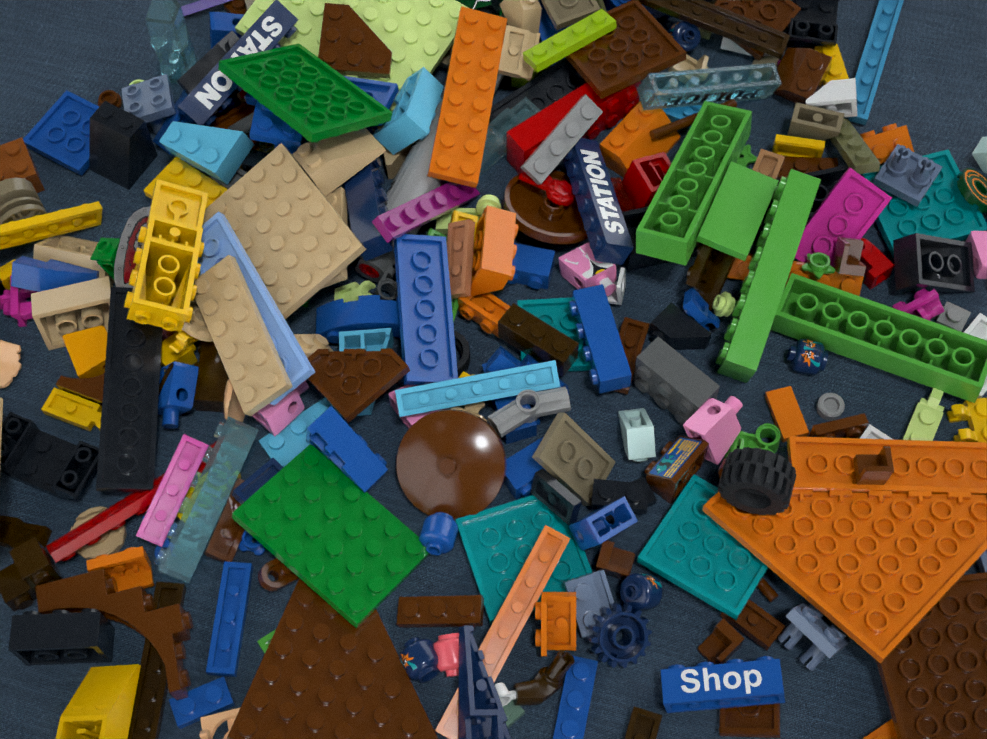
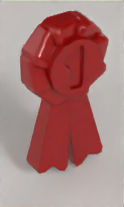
M524 171L519 175L518 179L545 190L547 198L557 205L569 206L575 201L572 186L566 180H553L548 175L542 184L537 185Z

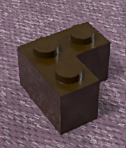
M36 537L9 551L14 563L0 571V594L4 602L15 612L29 607L37 599L36 586L63 579L52 556Z

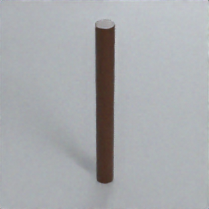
M735 99L720 103L721 105L737 107ZM698 112L651 130L650 137L652 140L691 126Z

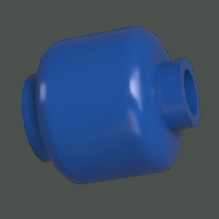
M436 512L424 520L419 541L426 547V551L432 555L448 553L455 545L458 525L449 514Z

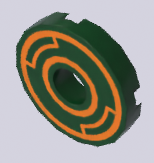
M966 168L957 175V178H959L957 187L969 204L972 206L976 204L980 207L977 209L978 211L987 213V178L975 169Z

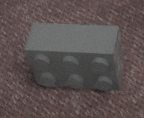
M657 337L636 358L633 377L635 386L641 392H647L653 397L660 408L667 409L675 415V419L681 425L708 399L714 398L717 400L720 386L661 338Z

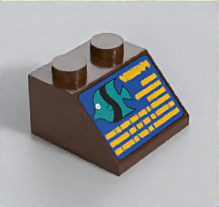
M679 436L674 443L669 441L661 451L663 456L657 462L653 460L644 472L651 490L671 504L685 488L693 474L695 475L703 466L709 443L705 440Z

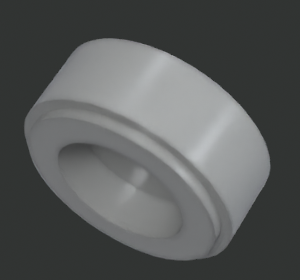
M835 393L823 394L816 405L819 416L828 421L840 418L845 408L843 399Z

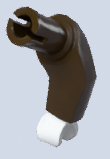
M560 650L548 667L541 668L533 680L515 683L513 691H508L506 685L502 682L495 684L502 706L507 705L511 700L514 701L515 705H540L562 687V678L575 663L574 657L566 651L565 653L564 650Z

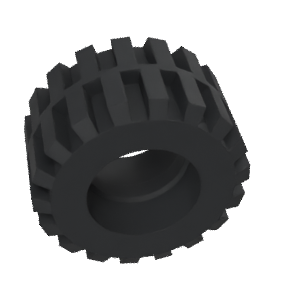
M738 448L730 452L726 457L718 491L721 493L720 496L727 500V503L740 510L759 515H776V513H782L789 507L797 474H795L796 470L792 464L779 454L761 448Z

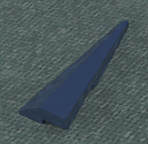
M464 625L459 628V739H511L506 725L508 720L492 676H488L483 663L484 654L482 650L478 649L473 636L474 627Z

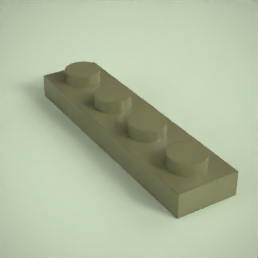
M843 118L840 134L830 138L831 142L847 165L857 173L878 172L880 169L879 160L850 121Z

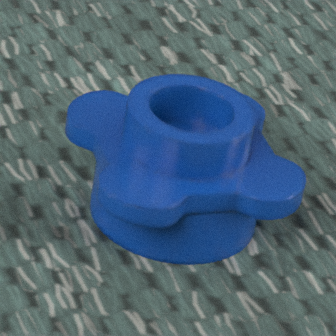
M245 530L242 535V541L239 544V549L242 552H254L256 556L264 554V546L258 541L253 543L252 540L255 538Z

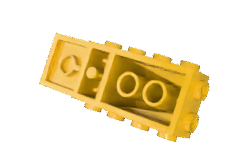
M156 180L147 226H141L137 242H141L142 246L141 248H136L133 263L136 266L131 271L128 284L133 286L132 292H127L124 307L129 308L127 319L139 324H150L162 327L167 331L181 332L185 322L190 323L193 307H189L190 300H194L197 285H193L194 279L198 278L201 264L197 263L198 257L201 258L205 244L201 242L208 193Z

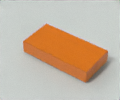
M788 386L765 392L764 397L774 423L780 431L782 443L787 442L789 436L807 437L809 430L792 387Z

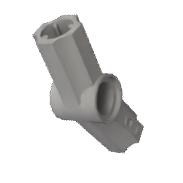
M566 387L539 392L523 390L514 401L489 415L488 422L497 435L502 438L524 423H532L541 416L570 411L568 390ZM524 404H532L534 407L525 409L522 406Z

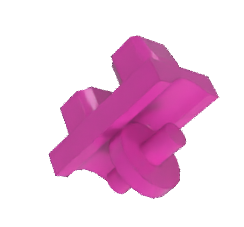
M10 276V290H4L3 295H0V309L3 310L4 315H11V317L17 319L19 327L27 326V319L33 318L31 301H27V297H31V294L37 291L11 286Z
M923 288L915 293L914 301L908 304L900 301L892 306V308L929 321L945 311L935 289L929 292Z

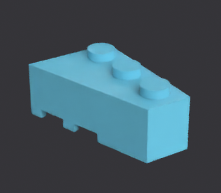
M424 67L405 80L394 99L397 105L392 111L391 121L386 122L381 129H377L373 134L375 139L393 155L418 139L423 140L429 134L431 121L436 116L435 110L441 101L440 96L444 86Z
M172 121L159 141L171 154L228 185L254 146V143L249 140L243 131Z
M392 328L339 332V351H344V349L381 351V349L393 348ZM375 401L357 416L371 415Z

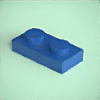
M224 676L188 691V698L180 700L175 698L169 699L177 726L180 729L200 721V717L216 714L235 706Z

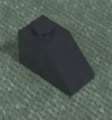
M672 302L651 322L649 331L653 341L659 337L674 350L706 349L709 346L712 334Z

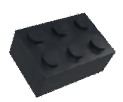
M82 609L81 613L54 610L52 614L25 611L23 615H12L8 650L26 666L112 662L115 628L97 609Z

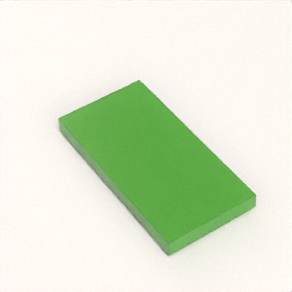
M731 161L696 241L745 261L779 181Z

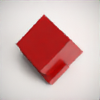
M665 152L632 160L621 185L635 209L649 206L671 165Z

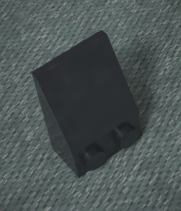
M231 31L176 82L189 95L240 38ZM235 90L230 97L233 98L239 91Z
M919 233L893 240L897 291L916 293L924 288L929 292L935 289L937 293L975 292L972 245L970 242Z

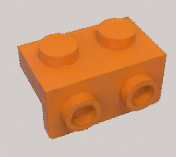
M894 123L882 127L883 132L875 134L874 130L860 134L880 164L886 162L897 144L903 145L914 152L907 125L897 127V124Z
M490 292L458 298L459 312L465 319H472L486 333H493L498 337V321L510 308L508 304Z
M143 546L130 547L121 552L110 555L102 554L94 559L86 560L88 572L103 568L111 577L113 576L117 583L118 592L142 586L143 589L154 586L151 561Z
M542 592L541 602H536L535 620H541V629H536L535 646L541 647V656L546 657L547 650L576 651V592Z

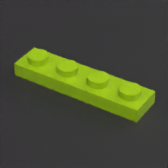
M600 9L524 51L523 59L538 73L616 29V20L603 9Z

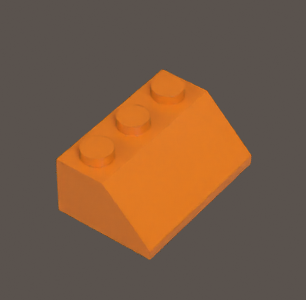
M643 98L600 143L599 147L606 167L624 178L632 160L661 152L667 154L680 140L678 132L675 131L655 140H652L650 137L651 130L671 123L664 110Z
M487 205L478 220L473 248L471 295L469 297L503 290L508 280L512 281L515 274V266L512 265V260L517 251L514 239L517 236L519 227L518 224H515L516 213Z

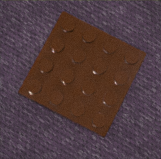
M631 0L607 11L616 20V29L566 56V59L600 99H603L686 60V51L638 0Z

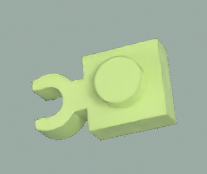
M367 280L360 285L357 282L335 288L334 301L338 299H343L344 303L357 301L359 296L372 295L368 291L376 288V285Z

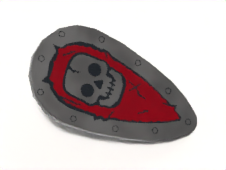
M143 207L135 211L126 222L114 263L116 287L133 288V286L128 284L131 271L136 266L133 263L136 248H141L142 246L141 242H137L141 226H147L150 207Z

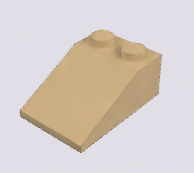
M363 128L359 131L330 137L319 142L311 143L309 141L302 144L292 155L326 197L386 152V150L366 128Z

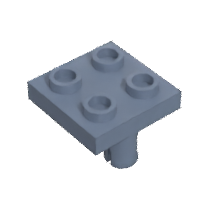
M167 74L121 88L124 110L145 120V123L149 122L155 134L158 133L164 123L163 117L176 114L171 82Z
M897 144L874 178L873 184L918 207L939 175L942 166L934 163L933 160H929L927 157L911 151L909 148H905L903 145Z
M808 601L794 607L786 615L792 623L778 636V640L781 643L791 636L784 645L790 650L794 648L804 635L813 642L807 651L799 657L803 664L813 657L806 665L811 671H814L816 666L826 656L829 659L851 642L846 637L847 634L834 623L832 624Z

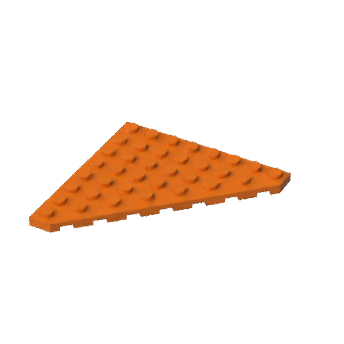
M793 489L789 507L784 512L776 513V515H759L727 503V500L720 496L721 493L718 491L703 505L702 509L703 512L880 664L987 550V494L971 495V492L932 494L931 491H908L907 494L879 490H869L868 493H852V490L813 492V489Z

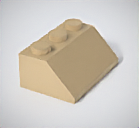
M58 235L34 244L33 259L44 262L54 259L99 271V278L109 276L97 264V261L90 259L98 242ZM109 276L111 283H115V281Z
M109 276L31 294L32 317L48 350L66 347L62 338L65 334L100 325L105 326L108 332L111 287H113Z

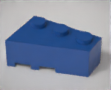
M332 406L307 428L306 441L334 463L363 493H368L387 474V462L378 453L374 454L370 450L367 442L353 431Z

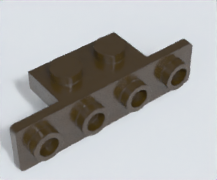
M700 243L697 248L695 263L687 272L686 284L693 287L709 304V310L712 312L713 301L717 295H720L735 257Z

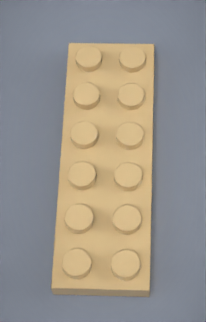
M228 255L194 280L193 285H197L195 300L244 414L252 416L293 386L236 258Z

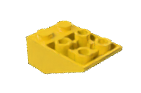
M141 665L91 667L60 716L56 739H128Z

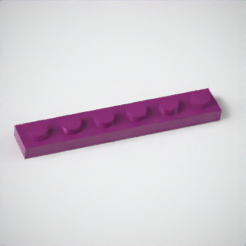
M448 182L377 216L372 223L388 243L474 200L480 193L476 188Z

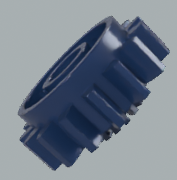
M613 603L612 610L603 606L602 616L593 615L597 621L596 625H588V628L594 631V635L587 637L588 641L595 643L590 649L591 652L595 654L600 653L597 659L603 663L607 661L608 665L614 668L617 662L622 668H627V662L637 664V658L640 655L645 657L646 653L644 650L646 646L651 645V642L648 641V635L652 634V630L647 629L645 626L649 622L648 619L640 617L642 611L639 609L632 610V606L625 603L622 608L620 604ZM620 629H623L624 637L618 642L616 641V634Z

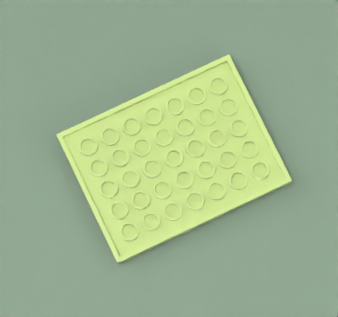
M255 0L236 25V32L243 36L275 0ZM278 0L299 19L295 25L297 28L296 32L289 39L284 37L279 44L284 47L299 43L318 57L325 3L349 5L391 50L392 65L390 78L343 76L397 83L398 90L400 91L405 80L424 67L431 74L434 72L453 44L461 6L469 7L456 0ZM394 101L389 109L390 111H393L397 105Z

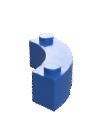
M380 295L359 296L357 301L344 303L343 299H338L317 308L316 334L322 335L330 343H339V332L382 328H392L393 337L401 338L398 297H396V301L380 300Z

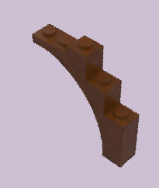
M103 568L36 586L38 612L41 614H52L54 610L81 613L82 609H97L106 619L124 624L140 633L152 643L165 664L169 693L176 700L188 698L187 687L191 686L187 669L184 670L182 660L186 659V651L182 641L191 639L189 629L193 628V621L190 612H186L179 603L155 610L152 594H148L142 586L118 592L115 578L111 577Z

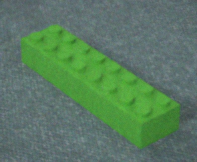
M704 101L636 230V253L687 265L697 244L698 234L731 161L737 162L750 136L752 111Z
M791 169L787 177L782 176L778 186H776L772 196L771 208L768 209L764 219L765 226L763 231L760 232L756 243L758 247L755 254L752 255L748 266L750 270L742 283L740 298L732 312L734 317L724 335V340H727V342H724L715 363L719 364L717 373L747 383L757 371L821 179Z
M791 273L783 291L770 329L797 340L804 338L820 342L824 345L825 350L925 386L936 388L973 403L976 402L987 376V340Z

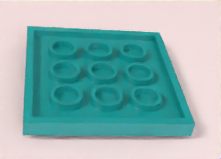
M949 149L923 155V157H927L929 160L931 159L934 163L942 166V169L918 207L881 189L891 196L892 199L875 221L893 258V240L914 233L963 241L967 240L971 231H987V223L982 213L977 210L979 207L976 204L973 206L969 204L957 187V181L959 180L957 175L960 173V170ZM878 172L863 173L864 177L871 183H873L874 178L878 174Z
M693 474L638 556L637 562L737 620L769 567L702 511L703 505L718 492V487Z
M534 495L483 510L476 515H467L455 519L479 594L484 598V608L490 625L495 620L545 525L564 534L570 540L542 592H566L564 581L593 573L585 551H582L578 546L569 526Z

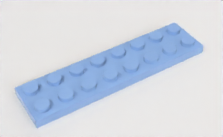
M218 211L202 225L201 242L205 244L201 258L198 257L197 263L201 264L198 276L205 273L228 255L236 258L293 386L270 402V404L275 405L313 375L315 370L227 218Z

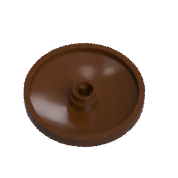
M553 170L549 174L553 180H566L571 185L567 173ZM520 174L509 181L503 197V209L516 213L515 224H518V230L534 239L552 244H573L588 238L581 214L578 211L576 199L569 206L557 205L547 198L545 190L518 179Z
M455 409L441 410L428 414L414 423L400 443L396 460L398 480L410 502L429 516L436 512H444L452 516L454 520L467 515H476L489 506L503 486L507 467L505 450L495 430L477 415Z

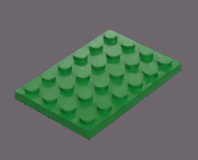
M299 43L219 61V71L311 143L391 121L392 111Z
M311 444L232 513V519L355 628L430 555L413 531L367 492L363 493L349 477H346L334 463L328 460Z

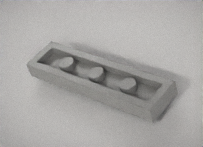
M586 94L583 95L520 168L537 185L542 184L603 111Z

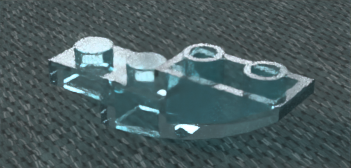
M527 97L511 110L507 107L488 125L479 176L507 153L506 132L541 111Z

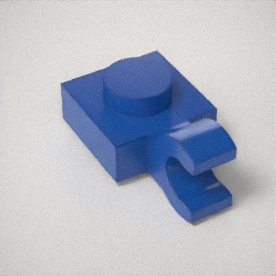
M693 287L686 291L683 301L685 313L693 317L708 331L707 323H712L716 328H719L720 319L709 310V304Z

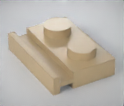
M506 25L498 74L519 79L524 78L530 81L533 68L524 61L523 52L539 43L540 33L535 34L529 30Z

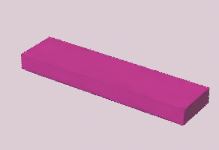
M183 434L136 537L162 547L209 445Z

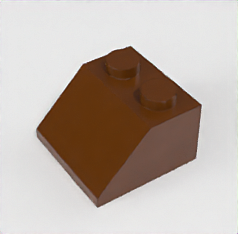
M787 48L766 91L794 103L806 104V100L817 92L825 81L831 69L832 57L811 48Z

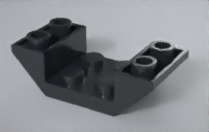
M791 0L801 10L795 18L790 20L787 28V34L790 35L789 40L836 46L838 33L836 21L839 0Z
M9 412L2 423L0 471L16 481L59 499H77L98 464L99 448L83 441H79L77 445L40 431L32 420Z

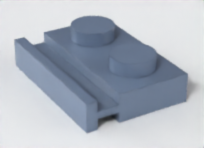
M603 569L563 582L566 592H576V625L582 638L594 634V631L588 628V625H596L597 623L593 617L594 614L602 616L603 606L612 610L614 600Z

